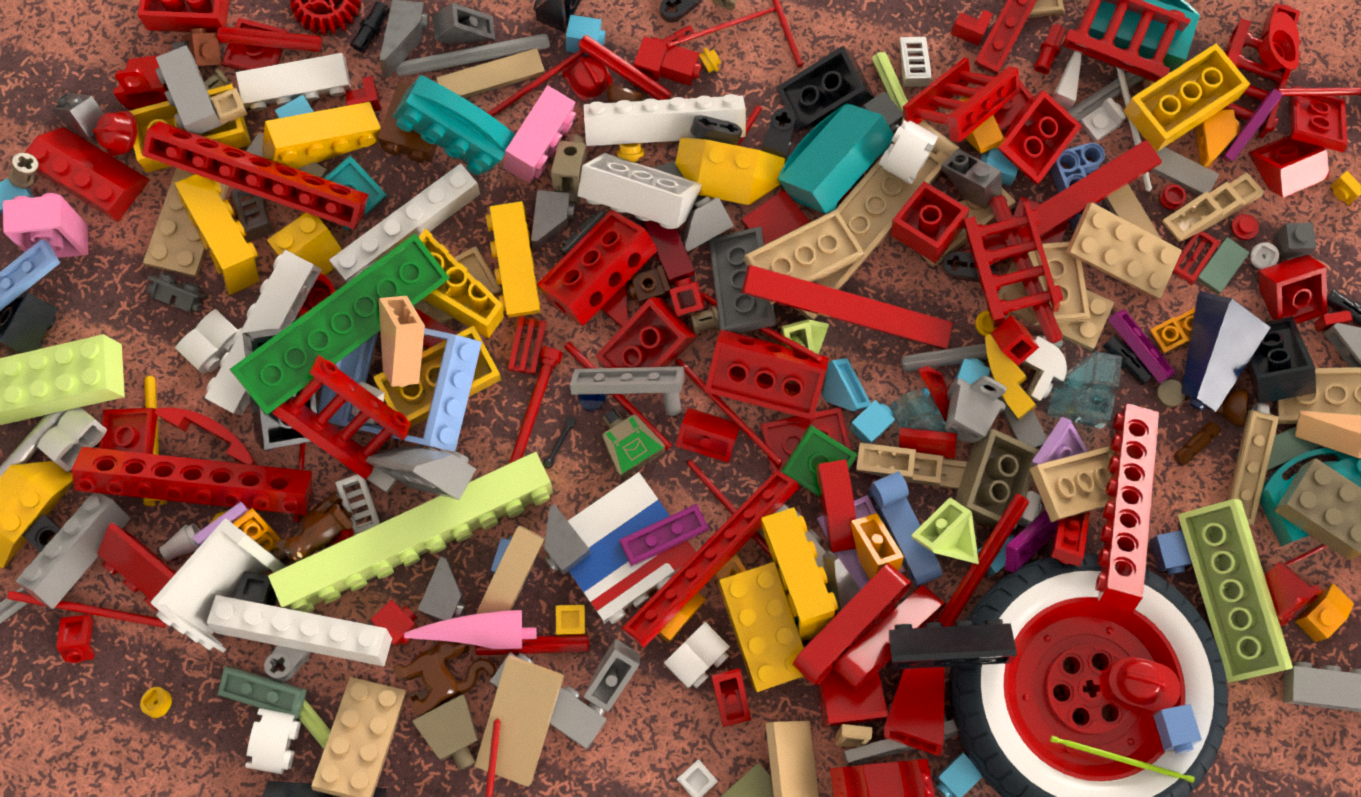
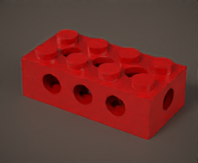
M611 209L539 281L537 287L551 306L581 326H584L658 249L645 228Z
M721 330L716 341L704 392L813 420L829 357L822 356V361L817 362L791 347Z

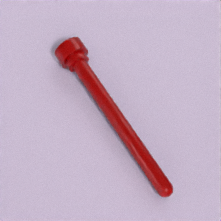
M548 346L542 347L539 356L542 367L509 464L523 458L552 369H555L561 363L564 354L558 349Z

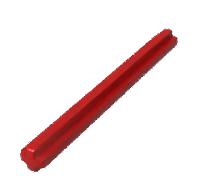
M1003 195L995 196L990 200V206L997 222L1013 218ZM1018 228L1002 232L1007 247L1023 243ZM1028 253L1012 257L1017 271L1034 267ZM1038 277L1022 281L1028 296L1044 292ZM1049 302L1032 306L1046 340L1052 344L1059 342L1063 335Z
M1016 494L980 550L978 554L979 564L972 563L936 621L941 622L943 627L954 625V622L959 617L1029 504L1027 498Z

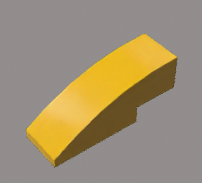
M988 334L985 337L991 372L995 381L1007 388L1006 393L1002 396L1008 407L1020 421L1037 407L1033 400L1019 386L1027 377L1000 350L993 337Z

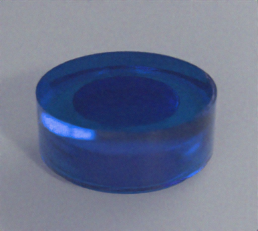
M578 394V402L586 411H598L605 404V394Z

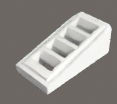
M900 37L903 87L929 86L931 82V68L926 37ZM906 44H920L921 48H907ZM908 53H921V56H908ZM909 62H922V64L909 65ZM910 70H922L923 73H910Z
M1076 51L1071 56L1052 97L1066 110L1072 108L1077 97L1081 53Z
M357 474L335 482L339 495L343 500L344 508L352 513L350 519L353 521L354 536L380 524L366 479ZM360 483V489L346 493V487ZM364 494L365 499L350 504L349 498ZM367 504L369 510L353 515L352 509ZM371 515L372 521L360 525L356 524L355 520Z

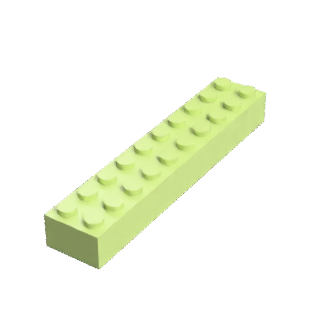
M534 452L469 482L460 500L439 496L272 573L268 577L282 608L310 613L315 609L313 605L324 601L327 604L336 601L341 597L340 593L351 588L352 591L359 590L368 584L367 580L375 576L378 579L387 577L394 573L393 568L404 564L406 567L420 561L419 556L429 551L431 554L438 553L447 547L446 543L456 539L457 542L464 541L473 535L472 531L480 527L483 530L494 527L499 523L497 519L506 515L509 518L515 517L525 511L523 507L534 503L535 506L547 502L550 500L549 495L554 493L552 485L537 452Z

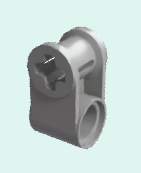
M277 646L265 661V672L272 679L287 682L309 660L307 656L311 652ZM275 664H283L285 670L283 672L277 671L274 667Z

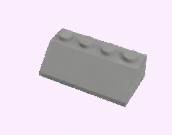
M418 444L416 447L402 446L368 456L366 460L369 464L411 489L460 500L476 471L474 467L467 464L469 459L456 451L450 453L444 449L440 451L432 447L426 449Z

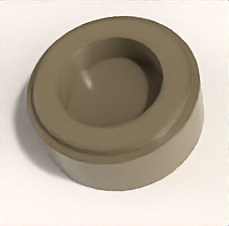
M1172 379L1162 382L1156 389L1157 401L1166 408L1177 407L1185 398V395L1181 393L1182 384Z

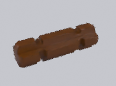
M1212 421L1207 423L1174 454V459L1180 465H1186L1221 432L1220 427Z

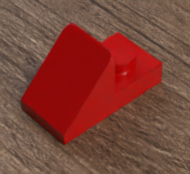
M740 668L712 675L711 685L716 697L723 727L751 720Z

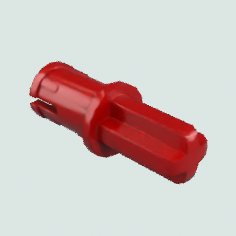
M1061 24L1052 25L1045 42L1041 43V52L1034 65L1035 71L1045 75L1049 74L1055 57L1060 54L1061 50L1059 47L1066 33V28L1062 27Z

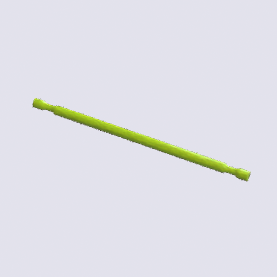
M1051 736L1050 739L1054 743H1061L1078 750L1171 777L1182 778L1188 782H1194V777L1190 775H1183L1173 770L1073 741L1062 740L1056 736Z

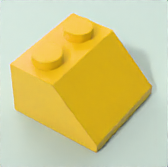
M308 213L303 214L267 239L277 256L283 254L284 250H287L322 269L320 273L328 275L334 270L329 259L342 251V248L321 219Z

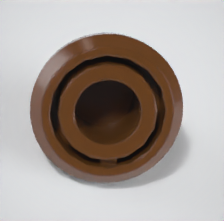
M609 84L607 87L609 103H617L621 100L636 102L641 101L643 98L641 93L614 84Z
M1246 389L1230 392L1218 408V415H1223L1233 425L1244 427L1249 411V392Z

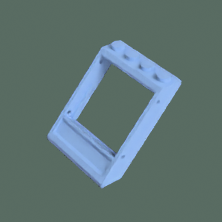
M424 328V336L447 341L423 439L407 435L404 440L453 452L456 450L482 342ZM378 333L335 364L340 371L357 383H366ZM325 384L322 386L317 414L337 395L336 392ZM346 401L328 422L346 427L355 417L352 414L353 405ZM365 423L359 430L378 434L384 427ZM394 434L391 436L392 438H397V439H399V438L396 437Z

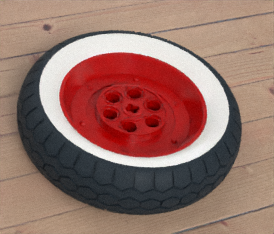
M1084 553L1080 567L1073 564H1064L1051 556L1028 563L1014 573L1011 572L983 595L968 615L966 621H973V625H985V620L1003 619V624L1011 623L1017 656L1012 664L951 667L949 683L950 701L957 730H959L957 732L969 758L981 776L1000 796L1188 797L1195 790L1211 768L1223 740L1228 713V688L1223 661L1208 626L1194 606L1176 588L1145 568L1143 598L1133 612L1098 603L1099 591L1095 590L1098 574L1101 573L1102 567L1098 565L1099 554ZM1094 655L1102 660L1103 667L1101 670L1095 669L1092 665V657ZM1127 657L1150 660L1165 665L1177 675L1180 682V696L1173 707L1191 704L1202 738L1201 741L1193 745L1194 750L1181 754H1176L1174 749L1164 751L1154 719V715L1159 711H1151L1127 704L1113 694L1109 685V674L1112 667L1119 660ZM1065 659L1070 660L1074 664V672L1072 674L1067 673L1063 668V661ZM1055 686H1059L1064 690L1065 697L1063 701H1058L1054 697L1053 689ZM1083 687L1092 688V693H1084ZM1104 706L1112 711L1110 722L1102 717L1101 711ZM1074 710H1079L1083 714L1084 721L1082 725H1077L1073 721L1072 714ZM1051 736H1056L1062 740L1073 741L1173 770L1183 775H1190L1194 777V782H1188L1182 778L1171 777L1078 750L1061 743H1054L1050 739Z

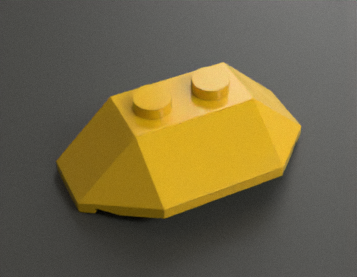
M680 137L675 165L685 179L702 184L699 196L719 197L720 200L750 205L780 185L778 177L784 166L785 158L756 149L705 139Z
M54 461L10 465L0 477V567L2 569L7 566L27 541L22 535L43 514L47 516L73 484L72 473L70 471L66 472Z

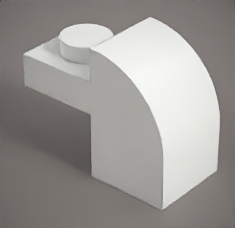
M1032 336L1040 348L1022 362L1024 365L1036 370L1026 390V394L1032 400L1041 401L1042 398H1046L1049 395L1053 386L1052 380L1064 381L1067 365L1065 357L1059 348L1039 336Z

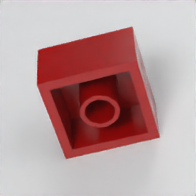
M923 181L892 219L891 236L936 264L964 229V219L968 218L969 208Z

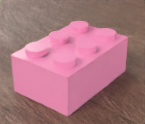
M547 85L505 150L503 168L530 184L534 178L540 179L547 167L545 164L549 158L548 156L554 157L558 142H560L563 135L567 136L574 123L572 121L576 116V113L573 112L575 101Z
M45 193L42 197L17 196L13 200L3 201V232L24 252L43 239L49 242L57 258L88 255L87 224L61 195Z

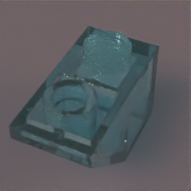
M1094 352L1067 371L1064 381H1058V386L1066 387L1065 390L1069 392H1082L1083 389L1093 391L1095 396L1108 397L1119 388L1122 356Z
M928 388L908 392L889 404L899 428L947 432L945 428L946 423Z
M1054 388L1047 415L1060 419L1064 417L1072 422L1102 429L1111 420L1115 395L1091 388Z

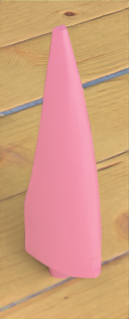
M511 610L447 619L405 632L404 638L451 641L491 649H522V639H536L537 632L536 627L522 628V610Z

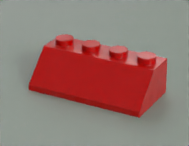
M60 127L37 136L24 152L33 155L37 159L38 168L36 173L116 222H119L150 181L147 177L65 127Z
M112 522L107 527L97 555L105 560L101 565L113 575L119 572L126 578L122 583L135 593L140 590L147 596L144 602L158 611L150 602L177 572L130 532Z

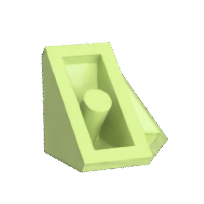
M808 319L782 326L780 334L819 355L829 324Z
M949 498L911 535L912 539L933 553L979 564L972 512L952 498Z

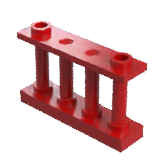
M1090 0L1078 29H1069L1062 43L1063 47L1152 82H1157L1168 75L1170 68L1164 66L1163 60L1176 30L1184 31L1191 19L1185 17V14L1181 11H1169L1143 0H1103L1116 5V8L1103 39L1097 40L1089 37L1088 31L1101 0ZM1126 10L1142 16L1128 49L1122 50L1115 47L1113 41ZM1151 20L1167 26L1153 58L1148 60L1140 57L1138 50Z
M1241 18L1233 29L1225 54L1237 69L1242 68L1276 81L1274 89L1285 88L1291 70L1282 68L1280 71L1272 70L1266 72L1263 70L1262 64L1246 59L1243 54H1240L1242 47L1245 48L1246 46L1258 50V46L1262 41L1251 36L1252 33L1248 32L1252 21ZM1249 85L1243 94L1262 101L1268 94V91ZM1281 99L1261 124L1257 137L1263 139L1268 132L1272 133L1279 120L1275 116ZM1233 103L1222 109L1234 110V115L1244 120H1248L1254 112Z
M964 57L903 106L904 120L907 122L912 121L917 125L923 120L947 125L950 140L960 143L1020 92L1018 68L1009 66L996 77L970 72L969 58ZM969 83L982 85L984 87L980 90L966 86ZM956 95L969 99L966 102H963L950 98ZM944 108L953 110V112L949 115L936 112L935 110Z
M1025 202L1023 205V216L990 225H978L975 216L964 219L965 233L993 328L998 327L1005 321V316L1008 315V312L1050 302L1054 313L1059 311L1060 302L1063 301L1060 286L1054 285L1037 226L1040 225L1037 210H1032L1029 202ZM1027 226L1031 241L990 251V249L985 250L983 240H986L987 236ZM1032 251L1035 252L1039 266L1001 276L997 274L992 275L990 265H993L994 261ZM1042 276L1046 291L1006 302L1004 299H999L997 291L1001 290V287Z
M318 355L309 371L314 377L296 397L292 396L273 410L272 414L359 476L366 479L374 469L373 465L366 462L368 456L374 455L393 434L403 441L407 437L411 422L401 412L389 407L340 371L333 362L325 360ZM325 384L336 392L337 395L317 414L304 404ZM348 401L361 411L343 430H339L330 424L328 420ZM369 418H372L384 428L366 447H362L351 437Z

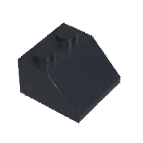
M23 292L0 311V347L16 354L41 349L43 345L42 338L45 332L54 325L56 321L55 314L58 309L30 293Z

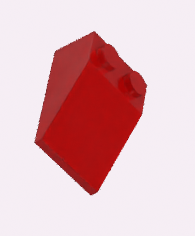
M1043 90L1028 99L1017 113L997 150L1037 185L1082 125Z
M661 297L649 298L595 356L606 368L666 367L697 338V335Z

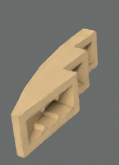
M1246 172L1231 183L1226 182L1210 193L1206 191L1165 218L1162 223L1181 242L1238 212L1260 198L1264 191Z
M860 443L856 471L880 477H886L899 471L906 482L958 490L968 462L943 459V456L917 453L915 449Z
M520 525L517 527L476 614L512 610L534 564L533 562L545 541L544 537Z

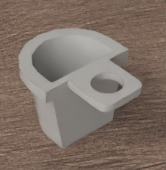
M982 376L972 384L960 378L952 382L947 392L950 403L945 426L946 431L956 433L957 440L967 443H974L986 437L997 414L1005 410L1006 404L997 398L1005 394L1007 388L988 376ZM982 385H990L994 387L996 391H989L983 388Z

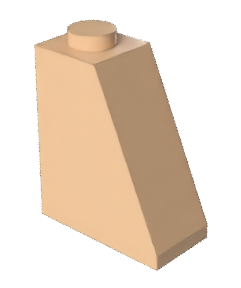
M407 296L379 298L383 372L391 387L419 384L425 325Z

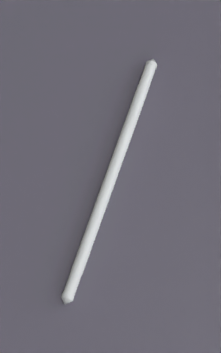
M1117 68L1125 106H1127L1131 98L1124 70ZM1129 120L1136 146L1141 143L1139 131ZM1147 172L1142 177L1145 190L1150 192L1152 186L1149 173Z

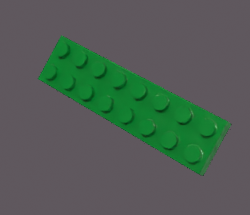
M415 233L229 370L267 416L309 383L314 377L309 371L318 355L336 364L380 331L379 298L407 296L414 306L448 281L450 277Z

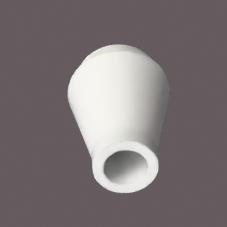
M195 524L184 525L171 539L162 545L159 549L164 559L171 561L174 558L196 551L200 546L193 537L201 531Z

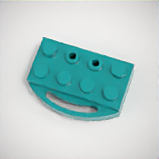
M1101 0L1088 31L1089 37L1097 40L1103 39L1116 5ZM1143 0L1169 11H1181L1185 14V17L1191 19L1184 31L1176 30L1163 60L1164 66L1170 68L1169 72H1172L1182 66L1187 59L1200 14L1184 0ZM1126 10L1113 41L1115 47L1122 50L1128 49L1142 15ZM1151 20L1138 50L1140 57L1148 60L1153 58L1167 25Z
M420 75L406 90L392 115L397 120L396 125L401 130L410 132L411 129L421 135L424 141L436 144L443 148L444 152L450 157L459 158L466 162L467 170L476 175H480L481 172L485 174L502 160L505 150L515 135L510 129L476 105L423 75Z
M846 103L822 120L801 140L784 163L778 180L793 201L827 214L836 208L837 202L876 158L888 150V145L892 142L894 134L883 115Z
M1330 448L1315 449L1289 460L1265 480L1260 504L1281 547L1310 536L1274 511L1297 475L1296 473L1288 480H1284L1282 474L1297 462L1313 456H1337V461L1323 463L1361 488V458Z

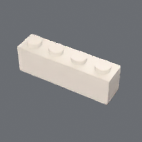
M342 53L236 72L241 100L246 108H251V111L267 109V104L277 103V106H283L301 95L307 101L318 100L321 94L330 93V96H341L346 94L345 90L351 89L346 59Z

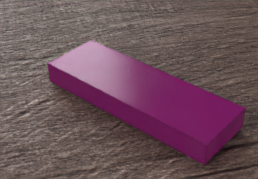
M1276 89L1268 92L1220 158L1228 163L1237 158L1281 99L1282 93Z
M1123 309L1108 318L1109 322L1160 384L1176 373L1126 310Z
M694 504L620 539L619 543L630 566L633 567L709 531V528L698 505Z
M1046 509L1006 545L1005 570L1013 573L1017 571L1055 535L1057 521L1051 522Z

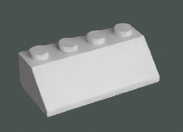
M603 153L582 166L577 196L585 198L590 204H603L611 207L610 209L616 212H628L634 214L639 220H652L660 223V226L664 228L674 229L687 220L702 184Z

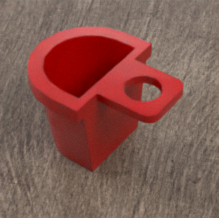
M160 55L128 59L125 70L116 71L115 78L119 82V86L114 88L113 94L125 108L135 110L168 101L165 92L169 90L166 83L162 85L155 70L160 68L156 57Z
M1278 562L1265 574L1280 627L1285 626L1299 616L1323 593V590L1318 585L1312 586L1283 562Z

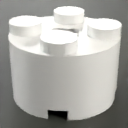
M904 120L891 140L896 144H891L889 149L885 151L879 165L883 166L884 170L912 185L918 171L923 167L939 136L912 121L907 122Z
M260 708L257 714L263 716L260 722L254 721L246 755L252 757V762H246L245 766L249 769L283 774L284 769L288 770L292 767L295 751L290 750L292 739H298L301 722L296 721L293 714Z

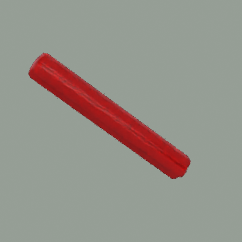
M218 27L217 39L221 43L319 52L322 49V39L320 36L232 27Z
M584 35L579 42L578 47L654 99L668 100L671 96V92L590 36Z
M588 635L537 636L536 639H522V649H491L475 645V652L477 655H506L510 652L512 654H519V652L522 654L587 652L590 645Z

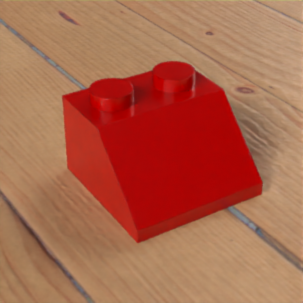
M1291 135L1248 152L1268 189L1281 197L1291 196L1299 190L1315 186L1318 182L1329 178L1327 149L1291 139Z
M1306 254L1259 270V291L1273 320L1293 316L1295 323L1298 324L1327 314L1326 266L1310 255Z

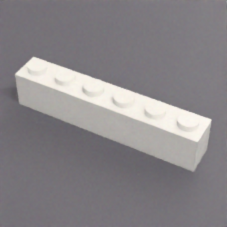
M728 94L724 97L700 96L690 99L675 97L670 100L646 99L636 102L621 100L617 103L593 102L591 104H584L586 146L680 141V137L699 139L690 132L694 117L698 115L735 123L742 129L741 137H746L743 96Z
M460 163L329 259L334 270L345 283H348L416 233L419 237L425 228L430 232L479 196L480 191L477 182Z
M284 250L283 254L276 258L273 265L274 271L270 278L263 282L260 288L261 295L247 312L248 319L243 328L236 332L233 338L234 344L230 352H227L221 359V368L217 376L213 377L207 385L205 398L234 414L243 415L251 401L250 395L229 370L245 358L242 333L266 329H285L292 324L322 270L287 250Z
M219 595L215 596L207 620V624L217 634L379 666H385L392 637L386 628Z

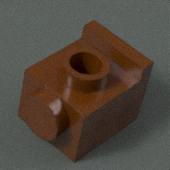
M662 265L657 266V269L633 275L631 277V284L627 285L631 300L637 299L639 307L649 298L661 297L663 300L670 298V287ZM652 282L653 286L651 288L643 286L645 283Z

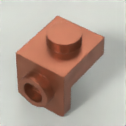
M206 28L190 29L191 34L182 36L183 42H189L190 52L195 59L197 67L221 65L217 32L207 33Z

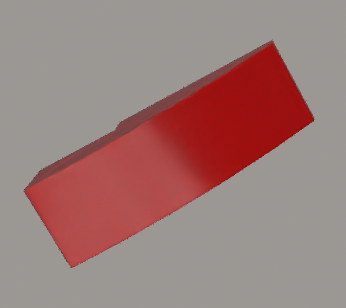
M847 460L818 464L816 474L821 493L820 503L830 551L837 553L854 550L856 545L851 521L856 520V512Z

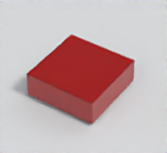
M1347 310L1324 314L1314 323L1316 332L1326 331L1337 323L1347 325L1352 321L1351 313Z

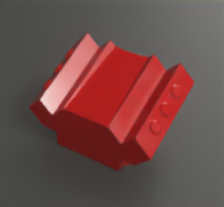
M928 759L829 768L834 797H935Z

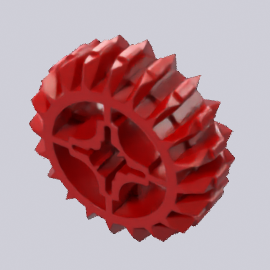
M290 0V9L294 13L296 22L301 23L302 28L305 30L310 28L314 35L320 29L321 34L324 36L328 29L331 30L332 34L336 35V28L339 26L345 31V22L353 25L354 19L352 16H359L358 8L361 7V0H344L337 10L336 7L342 0H308L309 2L307 3V0Z

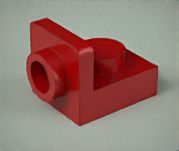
M90 614L61 618L56 648L65 662L80 663L84 660L94 659L95 653L90 646L93 619Z

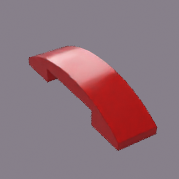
M157 408L154 413L160 419L183 432L192 423L230 444L226 453L237 462L258 465L246 446L232 432L215 420L185 409Z

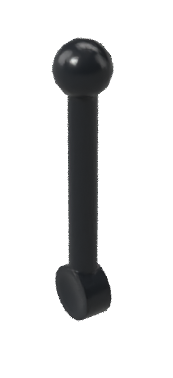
M573 417L565 419L566 426L549 457L543 460L545 468H552L554 464L553 459L570 428L576 424Z

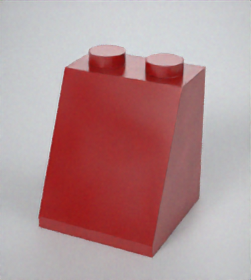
M834 670L817 684L823 727L880 721L888 717L879 671L857 690Z

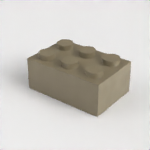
M993 428L989 429L986 437L974 442L955 501L972 512L973 520L994 529L1016 494L1026 498L1033 478L1030 468L1035 466L1032 461L1039 450Z
M1316 458L1302 465L1274 511L1345 559L1351 560L1361 556V488Z

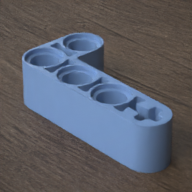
M1087 143L1066 149L1061 153L1050 169L1059 193L1098 169L1105 158V151L1102 146L1096 143ZM1085 156L1091 157L1094 162L1088 161ZM1060 163L1068 165L1070 169H1064ZM1081 214L1070 219L1074 232L1082 216Z
M897 471L872 482L868 488V494L870 498H874L877 504L875 508L881 521L886 522L889 534L904 556L902 563L912 584L918 588L923 584L925 585L942 577V569L935 554L912 539L911 535L920 527V524L906 498L909 495V490L902 474Z

